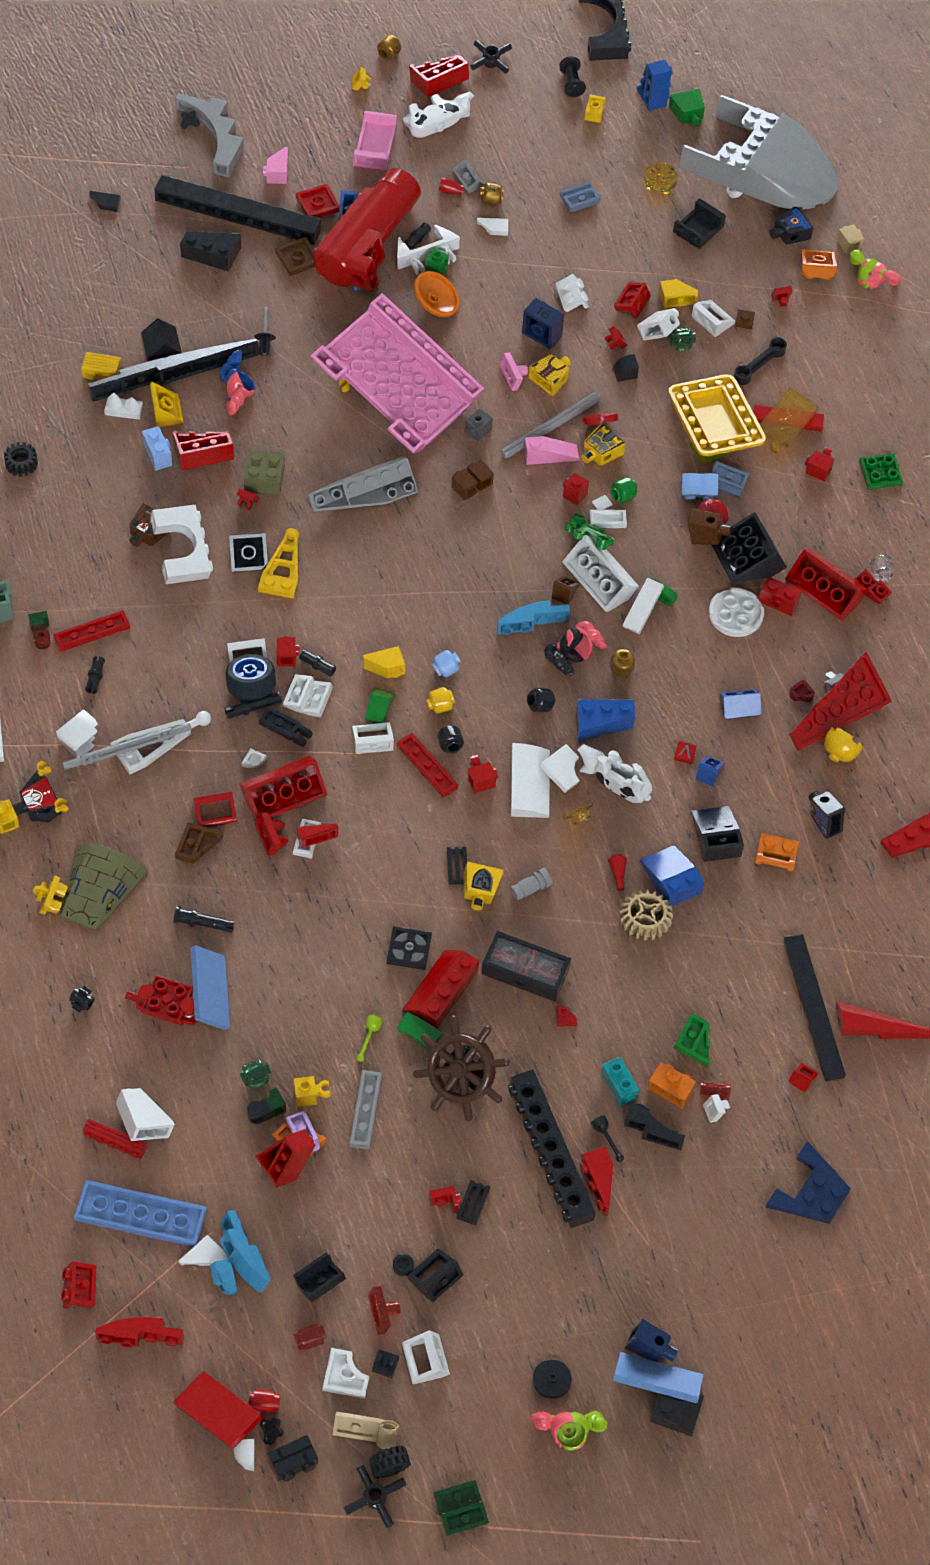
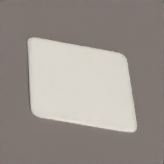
M606 495L592 501L598 510H604L613 505Z

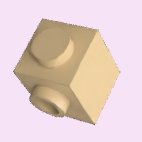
M854 224L839 229L837 242L847 255L853 250L862 249L864 237Z

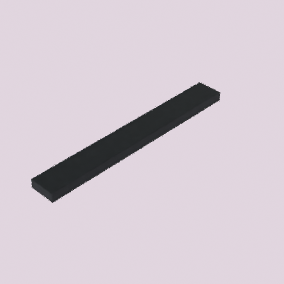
M804 935L784 937V945L825 1082L845 1078L844 1067Z

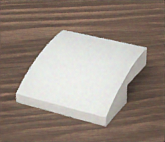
M295 674L283 706L306 715L321 717L332 692L333 685L330 682L314 681L312 676Z

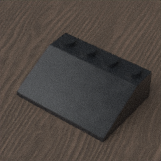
M756 512L734 524L731 536L722 535L718 545H711L732 584L772 577L787 568Z

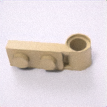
M336 1411L333 1435L377 1442L376 1444L379 1448L389 1449L393 1446L396 1447L399 1425L389 1420Z

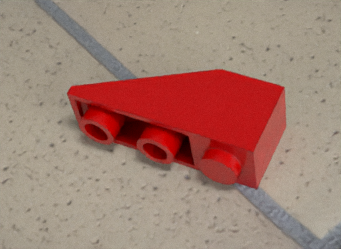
M605 1146L584 1153L580 1162V1168L582 1173L586 1174L589 1179L587 1183L591 1193L594 1192L597 1199L595 1201L598 1210H602L604 1216H608L613 1162Z

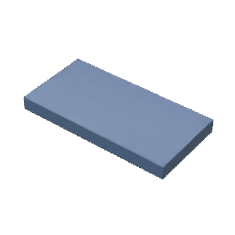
M195 945L190 948L195 1020L226 1030L230 1028L225 956Z
M620 1352L613 1381L698 1403L703 1374Z

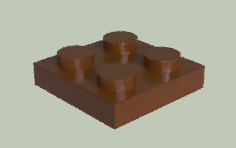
M306 237L275 248L276 255L290 276L316 267L313 258L314 248Z

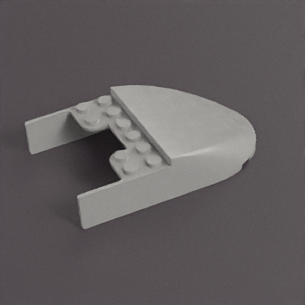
M724 95L720 96L716 118L751 131L752 133L744 145L741 147L733 142L726 143L716 156L687 145L682 150L679 164L680 169L782 208L792 209L794 206L801 207L802 209L815 208L817 204H825L835 196L839 185L837 172L823 148L794 119L784 113L778 117L775 114L765 112Z

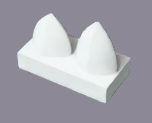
M113 393L107 398L104 413L108 416L140 420L143 401H136L132 397L121 399Z

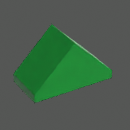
M379 688L374 690L370 696L365 720L376 724L384 723L395 693Z

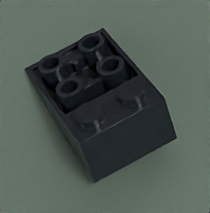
M729 806L691 811L703 862L742 856L744 848L740 828Z

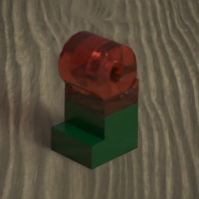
M47 611L28 614L35 646L41 650L47 649L51 645L50 633L45 628V626H49Z

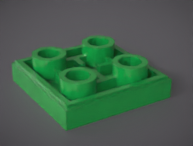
M895 454L860 458L859 463L868 490L901 486L903 484Z

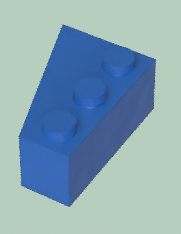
M665 59L647 64L643 72L644 78L640 79L641 85L636 88L648 111L667 106L669 87H671L670 79L673 71Z
M578 699L576 710L578 743L592 737L594 739L599 738L600 735L606 733L613 734L633 728L635 701Z

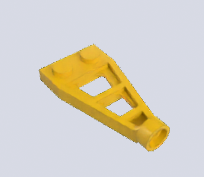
M293 528L286 529L284 539L262 572L258 592L294 599L298 586L297 542L300 536L298 530ZM283 551L293 553L291 561L280 559ZM277 566L288 567L290 569V576L288 578L273 575V572Z

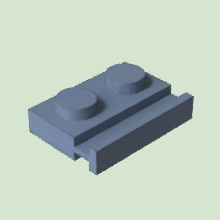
M590 181L562 190L559 195L560 198L562 197L570 213L598 204L601 200L594 187L591 186Z
M717 461L711 474H718V491L740 498L749 478V473Z

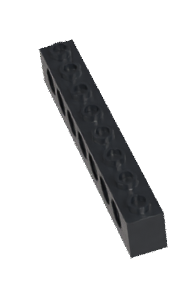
M534 1069L512 1076L510 1085H508L511 1097H515L517 1112L519 1115H523L524 1128L532 1136L530 1139L532 1147L538 1151L540 1166L542 1168L545 1167L547 1182L555 1190V1201L557 1204H561L564 1222H568L570 1228H574L594 1221L595 1210ZM528 1093L532 1096L527 1098L523 1094ZM537 1111L539 1112V1114L532 1115L530 1112ZM543 1128V1129H545L547 1132H546V1133H540V1132L538 1131V1129ZM551 1146V1147H553L555 1150H553V1151H548V1150H546L545 1147ZM559 1164L563 1168L556 1169L553 1167V1165ZM567 1182L570 1186L563 1187L561 1183ZM574 1200L578 1205L573 1206L569 1204V1201Z

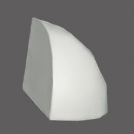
M245 1439L233 1449L234 1458L244 1469L254 1471V1439Z

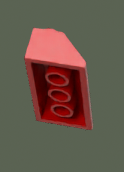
M803 549L785 577L786 581L797 589L802 590L804 594L840 620H844L860 604L868 591L866 587L813 549Z
M311 756L304 757L239 784L245 802L255 821H257L261 813L268 812L270 818L328 795L317 761Z
M444 950L404 1006L402 1012H409L438 1029L478 972L479 959L463 950Z

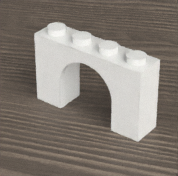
M196 505L152 510L150 519L154 534L179 532L186 535L194 546V551L187 557L164 560L162 571L165 584L209 579L210 573L213 571L212 561L208 560L209 548L204 543L205 531L200 526L201 514L200 511H197Z

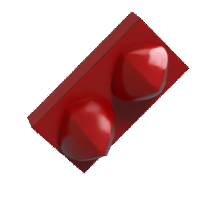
M268 812L260 814L255 823L256 829L267 855H275L277 850L286 846L289 841L287 838L277 834L285 826V823L270 818Z

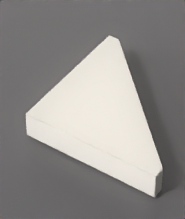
M206 1235L179 1260V1264L181 1266L190 1264L210 1266V1264L216 1261L229 1259L224 1250Z

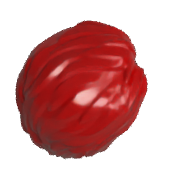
M706 499L697 507L699 510L720 514L723 525L729 519L726 506L718 499Z

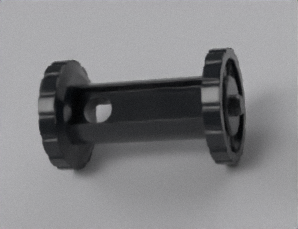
M573 56L562 59L559 68L562 73L566 74L568 81L564 87L565 94L569 97H578L585 92L586 85L584 81L579 79L577 72L581 67L580 60Z

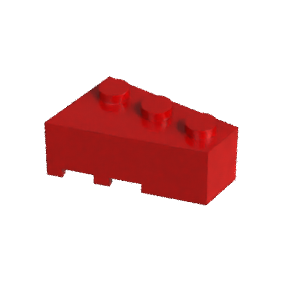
M460 55L439 59L440 62L430 64V61L424 62L425 65L416 67L412 64L409 65L410 80L427 97H431L469 80L468 62Z
M172 431L174 448L182 470L235 460L233 442L229 432L206 431V434H195V431H189V434H178V431Z
M303 1129L285 1136L255 1157L276 1188H279L298 1179L316 1145L313 1138Z

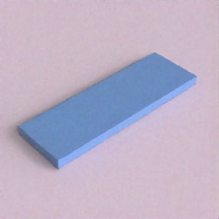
M86 1180L74 1220L194 1247L198 1244L207 1207Z

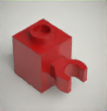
M826 446L823 453L815 450L812 456L809 455L805 462L807 466L805 473L825 482L834 463V458L831 457L833 449Z
M478 755L470 757L472 762H470L471 767L468 768L467 778L473 792L477 793L496 787V779H498L497 770L492 768L490 762L481 764Z

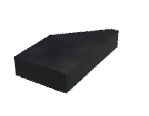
M89 191L90 198L97 203L100 209L118 211L121 200L120 195Z

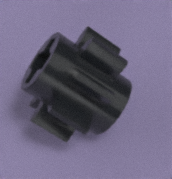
M84 986L83 988H75L70 995L69 1001H71L74 1010L81 1012V1010L88 1011L93 1005L95 998L92 997V990Z

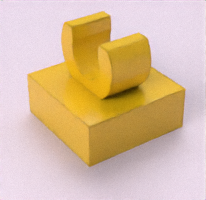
M360 67L352 76V89L356 91L361 87L368 89L371 85L368 83L371 78L366 75L365 68Z

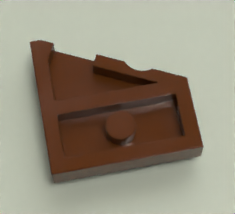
M187 823L175 853V859L194 864L223 839V832Z

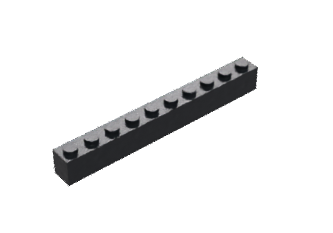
M161 175L154 189L155 201L294 240L306 237L312 245L315 244L321 231V219L314 216L301 214Z

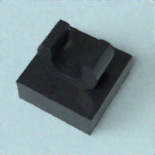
M379 1349L372 1372L392 1378L399 1361V1356Z

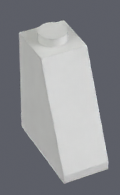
M141 1088L121 1090L116 1105L130 1140L169 1138L175 1125L173 1120Z

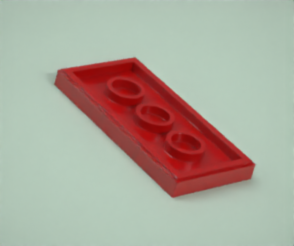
M204 1371L173 1401L177 1408L232 1450L263 1419L259 1412Z

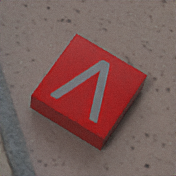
M678 741L674 760L692 764L697 745Z

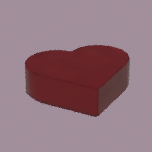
M803 679L790 689L789 696L795 701L810 702L813 700L815 693Z

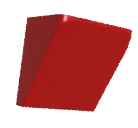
M801 1063L793 1071L789 1083L799 1090L806 1092L818 1076V1073Z

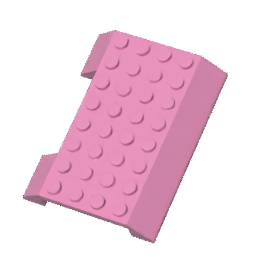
M383 293L370 303L368 310L331 343L326 347L322 345L310 355V358L335 381L345 379L392 423L387 430L413 454L422 451L463 414L484 390L482 385Z

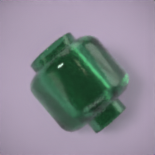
M689 327L675 328L669 335L670 346L677 351L689 350L692 348L693 343L696 342V335L692 333Z
M255 1059L242 1066L240 1076L246 1087L249 1086L255 1089L268 1083L269 1074L272 1072L267 1062L263 1063L260 1059Z

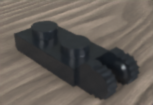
M268 707L259 719L260 725L290 741L292 740L301 747H304L307 742L296 733L299 732L307 738H311L313 732L301 725L300 722L271 707Z

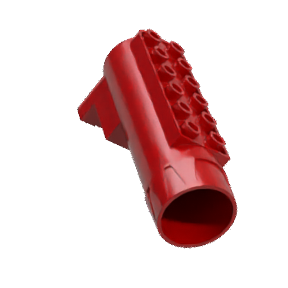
M391 168L375 184L373 189L366 187L359 194L346 213L341 216L337 224L333 226L329 234L324 237L320 245L314 250L313 258L318 275L323 276L330 283L340 287L352 285L370 292L377 288L379 280L378 276H376V269L385 259L383 243L401 220L411 211L421 196V188L411 174L399 168Z

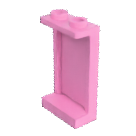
M364 111L362 129L357 149L354 151V166L387 171L397 127L396 115Z

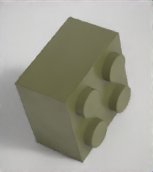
M249 450L244 474V490L251 493L280 495L285 468L284 454Z

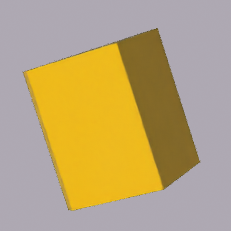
M151 382V401L156 427L182 424L184 421L179 394Z

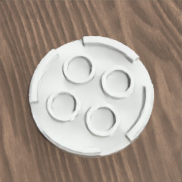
M730 588V590L717 593L712 598L709 606V618L713 626L720 632L733 637H743L754 633L761 626L764 618V607L754 593L742 588Z

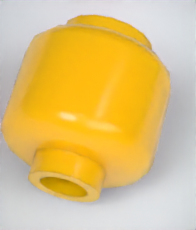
M441 687L429 692V699L426 700L429 710L433 709L436 714L451 710L455 700L451 690Z

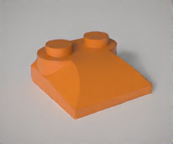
M801 249V274L808 279L816 277L830 280L835 276L837 270L835 252Z

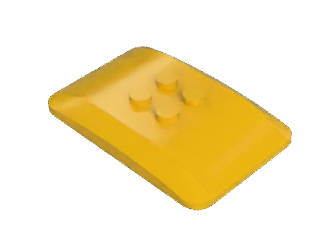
M728 374L675 384L669 387L668 393L677 415L700 455L712 456L756 447L765 443L766 436L733 376Z

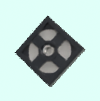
M393 926L387 964L426 970L432 932Z

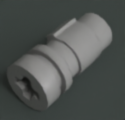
M542 868L532 873L531 877H527L511 886L510 890L518 901L535 893L537 890L541 891L544 887L547 888L553 885L548 871Z

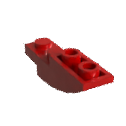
M133 1317L116 1320L102 1325L95 1330L96 1340H99V1342L103 1344L119 1343L127 1348L139 1347L140 1338L149 1343H155L156 1341L164 1342L169 1346L183 1345L184 1341L183 1329L165 1327L164 1318Z

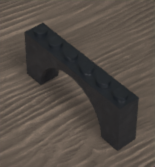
M579 0V3H590L605 9L615 22L607 32L588 38L589 61L628 59V54L631 52V42H628L629 30H626L627 19H624L625 8L622 7L623 0Z

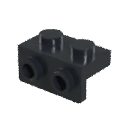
M328 1252L293 1275L298 1289L311 1303L346 1279L344 1273L333 1263Z

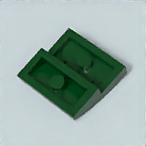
M476 1480L433 1492L446 1536L489 1523Z

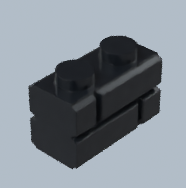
M308 1435L267 1453L268 1462L278 1482L281 1480L284 1482L290 1481L296 1476V1473L301 1471L304 1473L309 1472L318 1464L317 1454Z

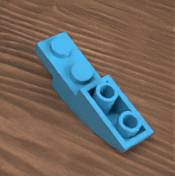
M550 600L520 607L498 620L497 634L526 633L534 631V624L543 625L546 623L569 621V604L551 606Z
M235 1210L227 1211L220 1221L224 1235L219 1242L227 1258L231 1260V1264L241 1277L256 1291L263 1292L271 1280L269 1272L263 1263L262 1255L259 1253L257 1245L248 1244V1239L243 1232L241 1221L237 1217Z

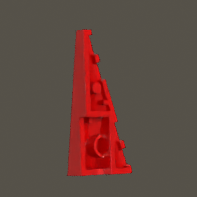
M836 1003L841 1035H879V1039H930V1028L845 1003Z

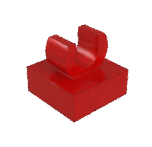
M792 287L775 288L771 293L772 301L778 300L780 307L787 306L789 297L793 292Z
M615 326L609 328L611 335H607L605 340L608 343L612 341L608 345L611 350L615 349L617 345L621 349L628 346L622 333Z
M240 488L236 494L241 497L237 502V505L240 507L244 501H247L246 509L250 510L252 502L258 503L259 496Z

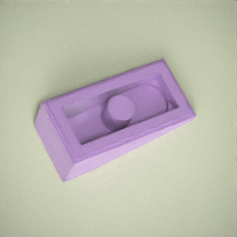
M305 1111L285 1117L291 1134L305 1129L316 1145L312 1152L320 1149L319 1139Z

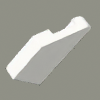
M477 218V224L483 226L490 235L508 236V219Z

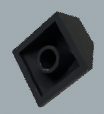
M659 1394L650 1422L692 1436L704 1395L700 1394L698 1403H693Z

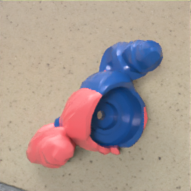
M241 350L234 351L229 356L227 363L223 364L219 373L220 378L227 385L228 401L226 409L230 416L236 414L239 406L244 404V399L252 396L255 389V383L252 378L239 369V363L242 360Z

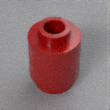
M255 1389L254 1393L249 1395L248 1405L258 1412L273 1413V1411H279L281 1394L271 1390Z

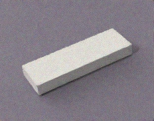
M649 578L646 579L622 625L623 628L640 635L664 588L663 584Z

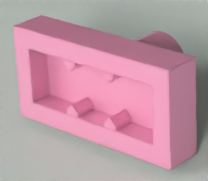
M504 353L499 366L511 390L516 391L523 380L522 376L528 374V367L526 365L517 366L511 353Z

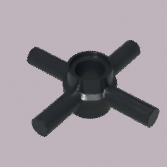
M479 40L473 43L483 53V56L480 60L470 65L472 70L485 65L488 68L497 66L504 74L508 73L509 68L500 61V55L512 49L510 43L499 49L492 45L485 47Z
M364 1465L359 1466L356 1470L366 1489L362 1498L343 1507L346 1515L368 1506L371 1509H377L386 1528L392 1526L394 1523L384 1504L388 1494L406 1486L404 1478L402 1477L383 1487L378 1483L372 1482ZM376 1492L381 1497L378 1500H372L369 1495Z

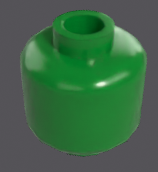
M623 477L612 484L610 494L615 501L625 503L636 497L638 487L634 480Z

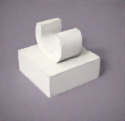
M718 1094L711 1095L703 1104L710 1123L717 1122L726 1113L725 1109L730 1108L728 1101H721Z

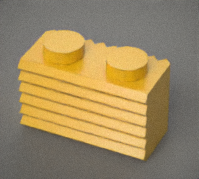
M86 352L82 364L83 378L102 380L118 375L119 370L122 368L121 357Z

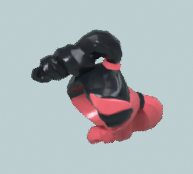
M581 621L575 627L570 628L561 638L560 642L548 644L544 649V655L563 674L573 676L574 668L569 661L578 663L588 659L593 644L599 649H606L607 645L600 631L591 622Z

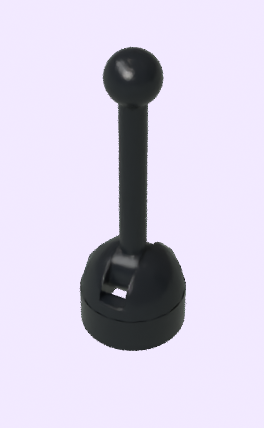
M601 1115L591 1122L592 1127L595 1131L604 1133L616 1155V1160L622 1162L624 1156L619 1153L607 1132L609 1123L606 1116Z

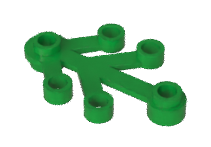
M574 513L569 519L570 522L565 524L564 530L573 533V538L582 540L584 534L587 533L595 540V547L600 550H605L614 543L615 539L613 537L607 536L605 530L588 524L586 522L587 518L581 514Z

